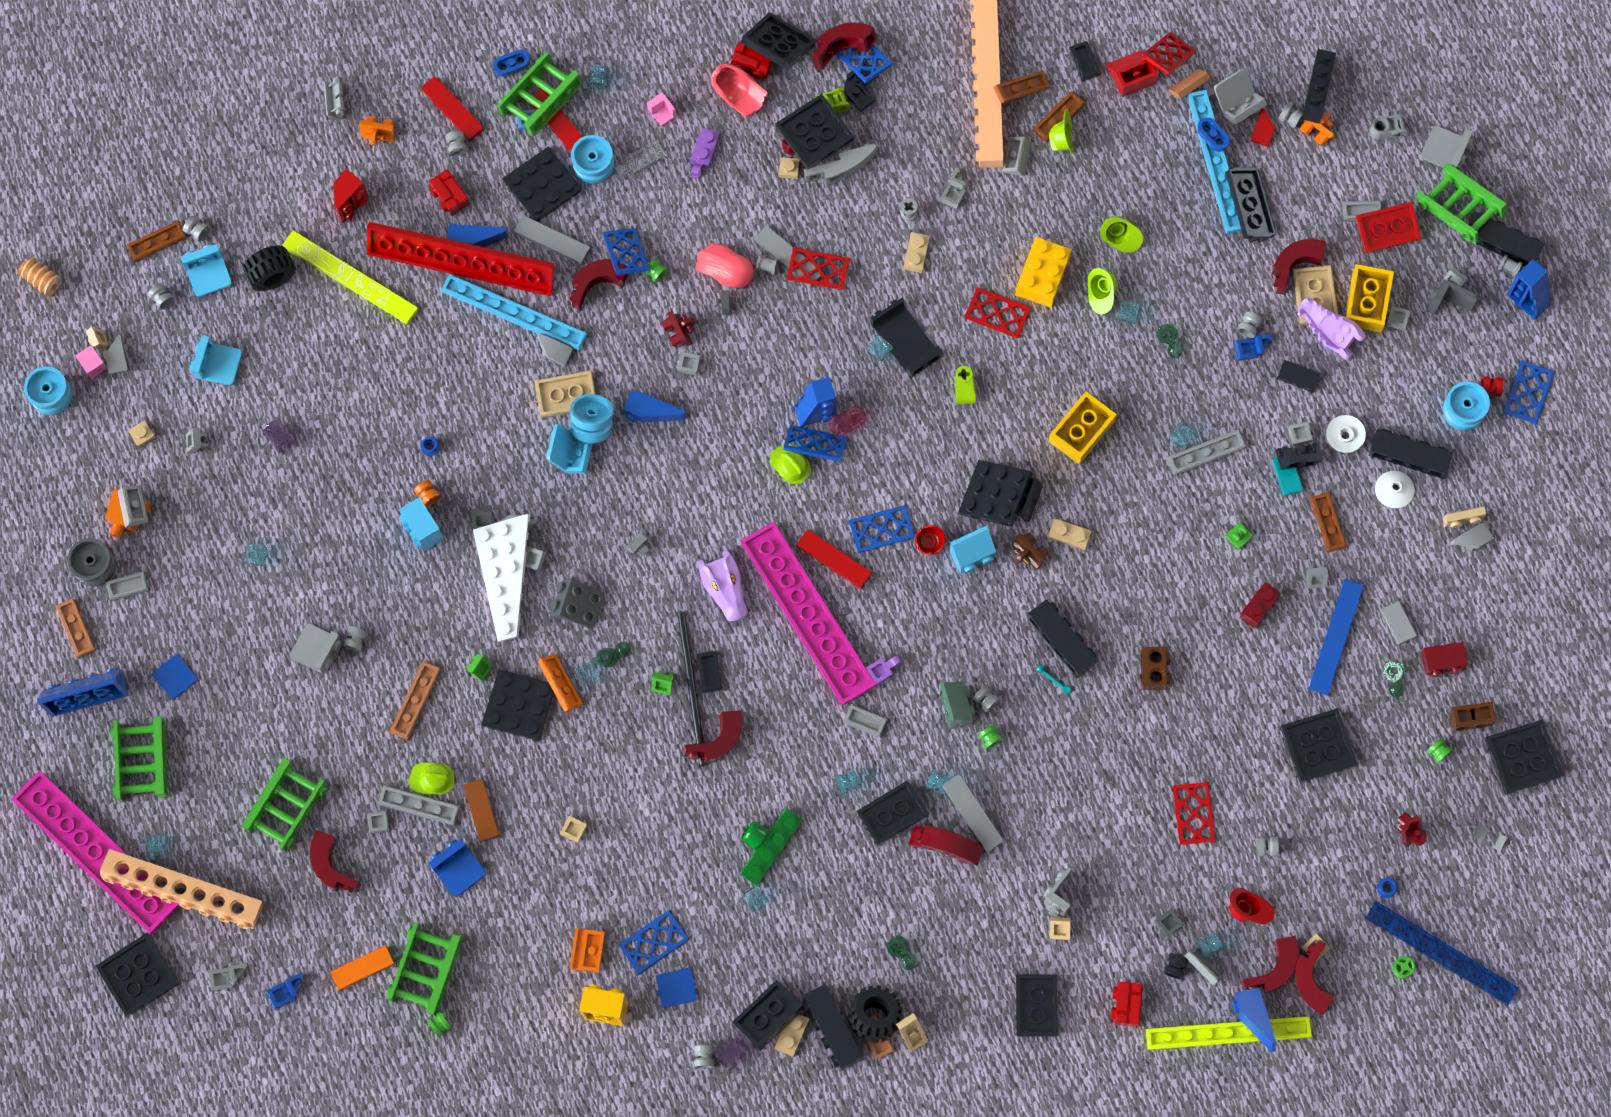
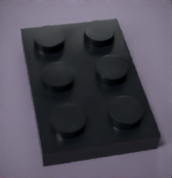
M908 780L856 811L877 846L929 815Z
M1016 974V1037H1058L1057 975Z
M776 980L733 1021V1024L761 1051L805 1008Z

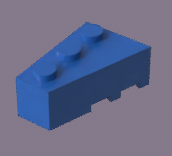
M1532 259L1516 275L1506 295L1534 320L1550 306L1548 273L1540 262Z
M830 377L810 382L804 391L805 396L798 399L799 404L793 406L800 427L820 421H832L837 416V398Z

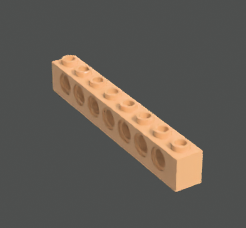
M109 849L100 869L101 877L108 883L114 884L116 882L122 884L128 890H140L146 896L152 897L154 895L160 897L164 902L178 903L187 910L191 908L196 909L202 915H213L222 922L229 923L231 921L237 923V926L243 929L255 928L263 908L261 900ZM123 868L129 870L126 874L118 873ZM140 875H146L148 877L145 881H139L137 879ZM161 881L167 883V885L162 888L156 886L157 883ZM179 888L186 889L183 894L176 893V890ZM199 894L205 896V898L201 901L195 899V897ZM217 901L224 902V905L221 907L214 906V903ZM240 907L243 909V912L236 914L233 910Z

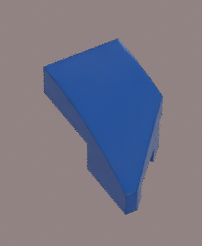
M1259 335L1254 339L1236 340L1234 346L1237 360L1257 358L1273 338V335Z
M302 973L266 990L274 1010L294 1001L303 976Z

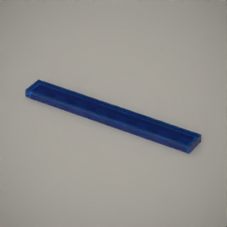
M1377 901L1374 902L1365 917L1366 920L1507 1006L1519 988Z

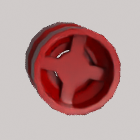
M1482 376L1481 387L1486 390L1487 394L1502 396L1503 377L1490 378L1489 376Z

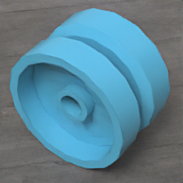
M587 135L580 138L574 144L571 151V159L577 177L584 182L595 184L607 180L612 175L615 167L614 156L607 140L597 135Z
M44 366L37 368L25 379V396L40 413L46 415L59 414L70 404L73 395L72 388L63 374L54 367Z
M1470 381L1461 382L1453 386L1444 400L1442 407L1443 417L1455 429L1462 431L1472 430L1480 425L1489 410V395L1477 383Z
M585 394L577 397L572 402L570 408V431L576 439L585 443H599L611 435L613 406L607 398L597 394Z

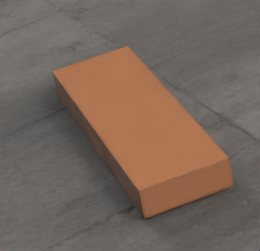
M71 598L56 605L55 607L76 657L79 659L95 652L96 648L75 599Z

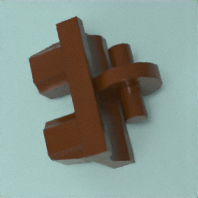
M1030 532L1025 535L1020 533L1011 546L1015 549L1014 552L1018 556L1015 559L1017 564L1023 561L1026 565L1030 564L1037 570L1049 552L1044 546L1036 549L1032 545L1036 540Z

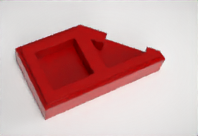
M1263 108L1261 109L1250 142L1269 147L1275 127Z

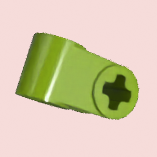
M837 88L823 93V96L836 113L844 112L850 108V103L847 102L844 95L846 93L844 88Z
M961 366L955 373L956 405L975 404L976 396L972 370L967 366ZM962 374H965V376H966V379H965V380L962 379V377H961Z

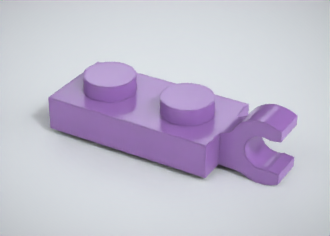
M701 128L690 159V164H694L691 171L692 177L699 179L703 167L709 168L720 132Z

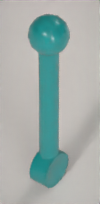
M1042 665L1037 666V672L1043 673L1046 677H1048L1051 681H1053L1056 685L1063 689L1064 694H1069L1071 692V688L1069 686H1064L1063 684H1061L1058 680H1056L1053 676L1046 672Z

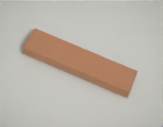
M425 661L422 662L389 731L391 734L409 740L442 670L441 668Z

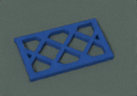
M874 45L870 49L875 53V56H865L866 52L862 51L861 56H852L854 48H849L848 56H844L841 51L836 53L864 83L869 82L893 66ZM851 60H860L859 66H853L850 63ZM864 60H874L873 66H863ZM878 60H882L885 63L881 67H876ZM871 71V74L864 77L861 72Z
M636 228L603 232L616 275L650 271ZM633 234L635 239L631 240L625 236ZM615 236L618 239L613 243L609 240V237ZM623 240L630 245L627 248H623L618 244ZM633 246L639 249V254L630 251ZM615 248L623 253L619 257L615 256L613 249ZM627 254L635 259L630 263L623 258ZM640 260L644 266L638 267L635 264ZM618 263L628 267L626 269H619Z
M1521 360L1503 413L1537 425L1555 372ZM1523 366L1530 368L1533 374L1523 378L1521 374ZM1541 373L1549 375L1548 381L1545 384H1542L1538 376ZM1535 377L1539 386L1530 390L1525 380ZM1522 382L1527 392L1516 395V386ZM1541 389L1543 392L1541 401L1536 403L1532 393ZM1529 395L1533 404L1523 408L1519 398ZM1514 400L1520 408L1516 412L1508 410L1511 402ZM1535 407L1537 410L1535 418L1528 417L1525 411Z
M790 425L783 450L840 462L848 437ZM793 431L803 432V434L795 436ZM812 435L822 436L823 438L815 440ZM807 437L811 442L804 445L800 439ZM831 439L841 440L842 442L835 444ZM827 441L831 447L823 449L820 444ZM796 442L799 447L790 446L789 444ZM816 446V448H817L819 451H813V450H809V449H807V448ZM835 450L838 453V456L828 454V452Z
M906 505L848 520L858 553L915 538ZM903 510L904 517L902 521L891 516L893 512ZM882 515L887 517L882 526L872 522V519ZM889 519L899 524L895 533L884 528ZM864 521L866 525L862 532L855 529L854 523ZM869 524L879 529L874 539L864 534ZM904 526L909 530L910 535L900 537L897 534L900 528ZM882 531L892 536L888 541H877ZM862 536L872 541L870 546L861 548L859 542Z
M668 910L620 943L619 947L631 962L637 974L640 975L690 939ZM668 916L671 920V927H660L659 922ZM650 928L655 929L653 940L641 939L645 931ZM658 930L669 931L668 943L656 941ZM673 932L680 933L683 937L676 944H671ZM632 940L637 941L635 953L628 952L625 948V945ZM640 942L652 944L650 955L638 953ZM655 944L667 946L664 953L658 957L653 956ZM637 957L649 958L648 964L639 968L636 964Z

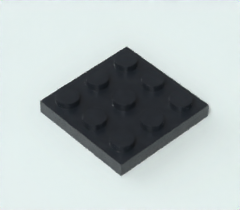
M769 12L742 36L741 43L775 62L780 67L789 70L815 46L816 39Z
M823 94L815 97L775 123V128L807 170L854 140L853 134Z
M549 146L502 178L503 182L536 222L582 191V188Z
M978 460L958 511L959 514L1013 527L1031 481L1032 472Z
M498 669L481 726L539 742L554 694L549 682Z
M1338 708L1280 726L1299 783L1358 765Z
M1543 719L1485 737V742L1505 795L1564 776Z
M148 932L95 965L127 1018L179 985L178 980Z

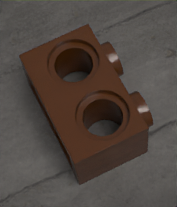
M1142 647L1141 690H1165L1167 684H1170V672H1167L1166 666L1170 665V653H1166V647ZM1153 655H1157L1160 657L1161 661L1158 663H1154L1151 661L1150 657ZM1154 674L1159 675L1161 681L1154 682L1151 680V676Z
M1493 702L1452 707L1449 711L1452 732L1492 727L1496 722Z

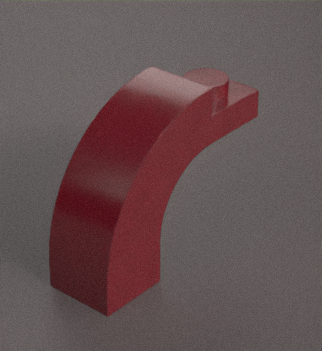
M844 23L824 32L816 40L818 49L812 55L816 69L823 70L832 57L844 49L854 48L868 52L877 40L874 28L863 23Z
M1317 239L1300 240L1290 244L1279 254L1272 274L1276 275L1274 287H1277L1276 294L1284 295L1288 273L1295 265L1300 263L1321 265L1326 241Z
M611 259L597 260L587 264L572 280V286L576 289L572 291L570 296L573 308L581 309L588 291L594 285L609 282L623 287L628 274L616 275ZM618 263L619 269H626L628 267Z
M722 711L719 716V737L715 741L706 744L684 745L682 749L683 757L694 760L703 756V764L715 762L727 755L741 734L742 711Z
M927 825L925 827L914 826L909 845L912 847L940 852L961 863L978 866L984 848L982 845L964 836Z
M316 830L310 846V861L317 877L335 892H337L340 885H342L341 889L352 893L355 890L359 892L362 885L359 881L337 873L332 867L331 856L338 840L331 835Z
M1296 936L1276 939L1273 942L1277 957L1274 970L1266 975L1243 979L1241 981L1242 989L1250 990L1263 986L1264 994H1267L1283 986L1293 974L1298 961L1299 953Z
M1318 940L1317 944L1312 942L1307 951L1310 954L1309 957L1302 953L1300 954L1295 969V980L1303 1000L1312 1009L1324 1015L1334 995L1323 990L1316 983L1313 975L1315 962L1326 943Z

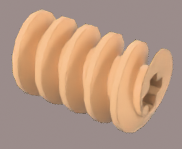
M36 257L23 262L18 268L17 274L21 275L28 283L33 284V287L39 289L46 297L52 296L59 287L58 281L60 276H53L54 272L52 270L48 271L47 266L42 267V262L36 263Z

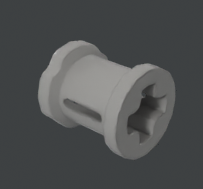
M907 198L901 203V217L906 221L914 220L917 216L918 205L915 200Z
M759 254L755 271L762 270L775 275L778 258L770 259Z
M1505 254L1497 270L1508 272L1515 278L1522 262L1518 263L1508 258V255Z

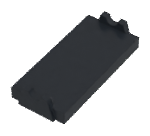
M1233 167V169L1226 171L1225 174L1243 238L1248 239L1249 243H1252L1254 241L1263 242L1268 238L1274 237L1276 232L1258 169H1253L1252 167Z

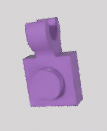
M896 655L887 662L881 658L866 667V670L877 686L892 677L893 673L891 670L897 668L902 663L898 655Z

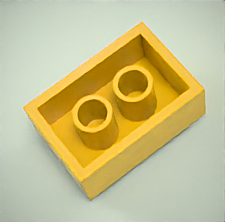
M1035 237L1018 281L1015 296L1052 308L1069 263L1072 249Z
M1355 264L1351 277L1345 317L1357 323L1363 330L1381 333L1385 325L1394 271Z
M1085 391L1051 432L1049 443L1080 465L1114 424L1117 414Z
M590 984L589 987H584L579 1012L585 1020L625 1026L629 1001L620 989L610 988L609 991H606L601 986Z

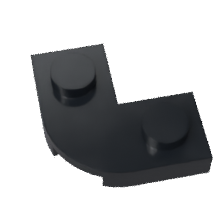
M864 61L863 66L872 67L867 61ZM851 71L847 75L844 89L848 99L862 112L875 102V97L865 86L878 76L864 83ZM862 71L861 74L866 77L871 74V71Z

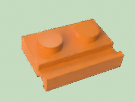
M575 928L570 970L600 973L605 932Z

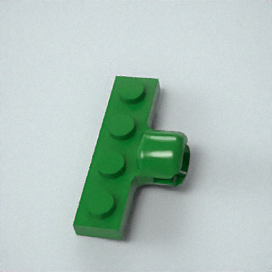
M785 808L771 829H766L758 822L750 823L741 838L743 842L753 848L754 852L739 874L757 886L803 820Z

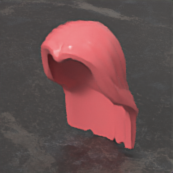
M722 64L712 73L711 83L716 92L740 114L749 117L763 107V102L768 92L744 70L733 64Z
M710 243L705 249L699 251L696 271L713 277L720 284L734 288H744L753 279L754 269L752 263L729 247Z

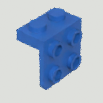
M461 838L458 841L456 839L451 841L447 845L446 850L442 853L440 851L435 853L430 858L431 861L428 862L454 897H458L486 875L485 870Z

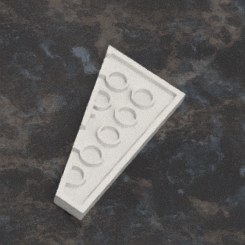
M529 514L473 529L498 642L519 637L520 606L523 597L522 585L524 583L527 555L526 543L529 534L528 522H530Z

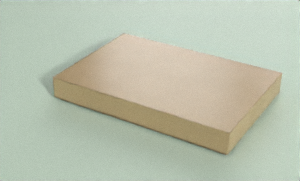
M1331 265L1292 270L1298 310L1299 305L1304 299L1312 298L1320 306L1338 314ZM1299 316L1300 325L1309 324L1303 316Z
M591 370L534 381L541 418L570 413L572 402L577 397L585 394H596Z

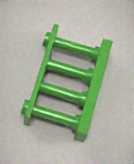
M545 52L543 56L538 58L533 67L505 97L501 98L497 105L501 115L504 117L510 111L525 121L524 125L528 133L533 137L539 133L583 84L579 73L575 70L566 75L554 67L548 52ZM548 71L563 82L554 89L541 80L540 77ZM534 84L550 94L544 102L528 93V90ZM521 98L538 108L531 116L515 106Z
M1447 163L1443 167L1444 179L1428 195L1418 191L1417 203L1420 208L1428 210L1459 232L1465 240L1477 244L1478 230L1493 215L1503 219L1507 215V204ZM1448 185L1457 187L1458 190L1442 206L1434 201ZM1463 195L1470 196L1473 200L1457 216L1448 211ZM1478 205L1487 208L1488 210L1471 227L1463 222Z
M154 716L153 723H150V725L121 728V723L118 720H113V727L110 729L111 738L114 739L115 757L113 796L119 802H124V794L153 791L159 798H168L165 720L161 716ZM145 733L154 735V742H151L150 745L122 747V736ZM150 752L154 754L155 762H152V764L123 766L122 755ZM153 772L155 774V781L150 784L124 786L123 784L124 774Z
M286 758L282 759L241 825L244 830L250 833L258 829L279 841L281 844L278 848L284 853L287 849L290 850L296 841L294 839L319 797L323 798L328 789L326 787L327 783L323 779L316 784L296 773L292 768L294 765ZM291 778L312 790L313 792L307 802L284 789L282 785L284 780ZM280 795L301 807L302 810L298 817L294 818L273 806L271 801L274 796ZM264 812H269L291 825L286 836L262 823L261 817Z
M414 922V925L409 927L407 938L409 939L394 982L388 986L386 996H388V1000L392 1003L395 1002L396 997L424 1005L427 1008L426 1012L428 1014L436 1016L463 939L461 936L453 934L452 938L447 940L420 931L421 925ZM416 939L445 947V950H447L445 958L439 959L414 951ZM412 958L437 966L440 969L438 977L431 978L406 970L409 959ZM403 977L431 986L434 989L431 997H423L399 989Z

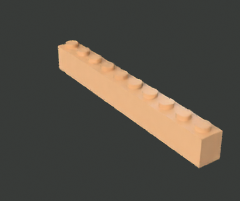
M970 0V5H974V11H971V22H975V28H971V38L975 39V45H972V57H976V63H973V74L977 76V80H973V91H977V97H974V109H978V115L974 116L975 126H978L979 131L975 132V144H979V150H976V162L980 161V168L1003 167L1001 103L994 89V86L1000 84L997 0Z

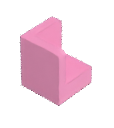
M663 92L647 102L649 112L660 126L676 117L675 108Z
M92 346L75 355L91 379L107 369Z

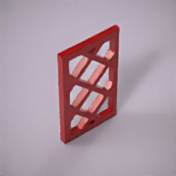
M1169 32L1141 56L1169 75L1193 56L1196 50ZM1170 38L1175 43L1167 42V39ZM1160 45L1164 46L1165 50H1159L1157 47ZM1169 47L1177 48L1178 52L1170 51ZM1182 49L1187 50L1189 53H1188V54L1183 53V52H1182ZM1154 53L1156 58H1152L1148 54ZM1160 55H1167L1168 60L1161 59ZM1172 56L1180 57V60L1173 61ZM1163 64L1170 65L1171 67L1168 69Z
M793 247L787 280L843 290L850 258ZM796 253H802L808 256L800 262H798L795 258ZM816 256L824 257L827 261L818 266L813 258ZM810 260L815 269L806 273L801 265ZM833 261H845L844 267L838 270ZM830 264L835 272L826 277L821 269ZM799 268L804 276L796 277L791 275L793 270ZM818 271L823 280H812L809 276ZM838 275L841 283L840 285L833 284L829 280Z
M977 287L964 318L1019 338L1031 307ZM981 293L988 296L989 300L979 303L977 296ZM994 301L1005 302L1008 307L998 311ZM991 303L995 312L985 316L981 306ZM1018 307L1025 310L1024 315L1017 318L1013 308ZM978 308L982 317L975 318L970 316L971 311ZM1010 310L1014 319L1004 323L1000 313ZM997 315L1001 324L998 326L988 323L987 319ZM1016 322L1018 327L1016 333L1006 329L1005 326Z
M1209 783L1173 785L1180 845L1215 843ZM1199 787H1205L1206 797L1204 800L1194 793ZM1178 789H1185L1189 793L1183 802L1178 799ZM1191 795L1201 802L1195 811L1185 804ZM1203 805L1208 808L1209 817L1207 820L1197 814ZM1182 806L1191 813L1186 822L1181 820L1180 809ZM1194 816L1204 823L1197 832L1187 825ZM1206 825L1210 828L1211 838H1204L1199 834ZM1185 827L1194 834L1191 840H1183L1182 830Z

